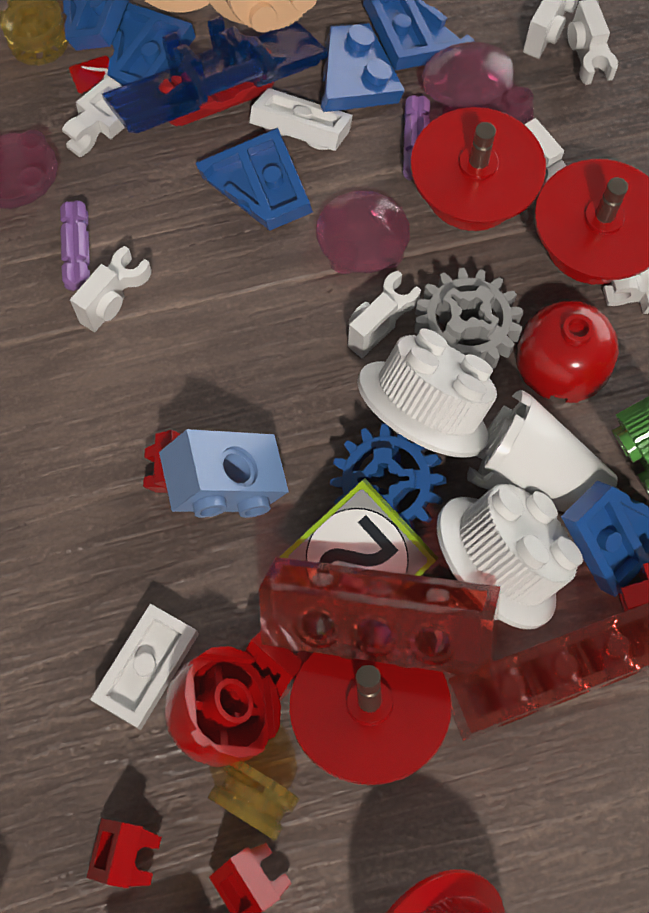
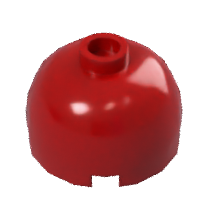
M559 301L543 307L527 322L517 345L516 363L524 382L539 396L550 399L552 395L560 399H567L566 403H577L595 396L609 381L619 355L618 336L609 319L596 307L580 301Z
M231 646L211 647L185 664L177 672L168 687L164 711L167 729L177 747L192 760L214 767L242 763L265 750L264 748L268 741L276 736L280 728L281 703L277 688L269 674L262 678L258 670L251 665L257 660L249 653Z

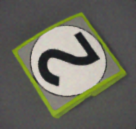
M365 478L280 556L349 633L360 631L376 616L362 611V605L355 603L354 607L334 598L335 588L340 575L344 571H350L365 577V583L371 584L372 581L404 592L438 559L434 552Z

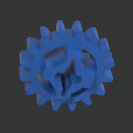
M382 424L380 436L378 437L367 428L362 429L363 443L360 445L348 440L344 443L350 456L347 460L342 458L334 459L333 464L342 469L343 474L342 477L330 480V485L343 489L344 493L334 501L335 505L364 478L368 482H378L379 479L387 477L389 469L390 473L408 481H399L398 484L390 485L389 494L387 490L373 484L371 485L414 532L415 525L413 520L415 518L430 523L432 517L426 510V507L429 503L442 505L443 499L433 493L434 486L446 483V477L433 473V468L442 462L439 455L425 456L424 453L428 449L416 443L412 444L410 440L399 433L397 437L394 436L393 429L387 424ZM399 448L409 452L414 457L420 470L407 469L401 463ZM373 453L374 459L363 471H358L362 462ZM412 492H419L415 502L402 512V503Z

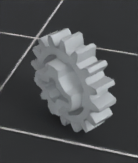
M459 268L457 279L452 280L444 272L440 274L438 287L429 283L425 286L424 299H418L415 315L418 317L415 319L414 332L419 333L421 329L432 330L442 336L451 348H455L456 351H460L465 356L471 354L480 357L494 369L499 361V355L508 358L515 345L513 342H518L522 331V326L518 324L520 323L523 309L512 307L517 295L515 291L506 293L500 291L503 279L500 277L488 283L485 281V270L480 269L475 278H468L465 268ZM492 309L497 314V317L492 314ZM436 314L439 316L438 322L445 327L443 333L437 324Z

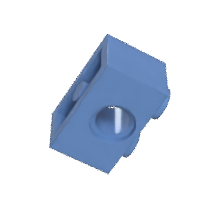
M186 429L159 452L172 512H194L195 516L199 518L212 517L223 512H239L240 517L243 518L256 517L267 513L271 509L270 504L289 492L274 434Z

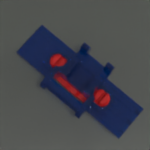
M220 16L208 20V30L213 49L196 55L187 44L180 45L176 32L162 37L170 69L102 93V97L128 132L137 134L166 122L174 126H183L260 97L268 88L272 89L275 81L318 65L320 60L328 57V50L298 22L285 26L284 29L280 28L279 30L256 37L242 35L235 26L225 30L224 20Z

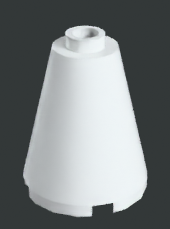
M523 390L516 391L512 395V397L520 401L513 410L504 405L487 429L489 438L486 447L480 454L476 455L483 459L479 470L476 471L469 467L467 473L468 481L488 490L502 483L504 485L506 483L507 485L519 486L530 494L540 491L552 500L558 511L566 512L596 481L617 488V475L536 399Z

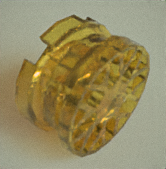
M56 0L7 1V9L5 11L0 10V25L10 52L18 61L28 65H44L55 61L63 55L68 47V41L65 39L63 14ZM55 46L59 50L55 51L51 47ZM43 51V58L37 59L36 53Z
M241 760L227 765L225 771L228 775L222 785H214L207 798L276 841L283 830V826L280 823L286 812L294 811L300 798ZM259 785L264 788V791L260 792L256 789V786Z

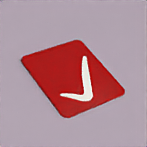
M101 56L69 67L78 93L90 91L108 76V56Z

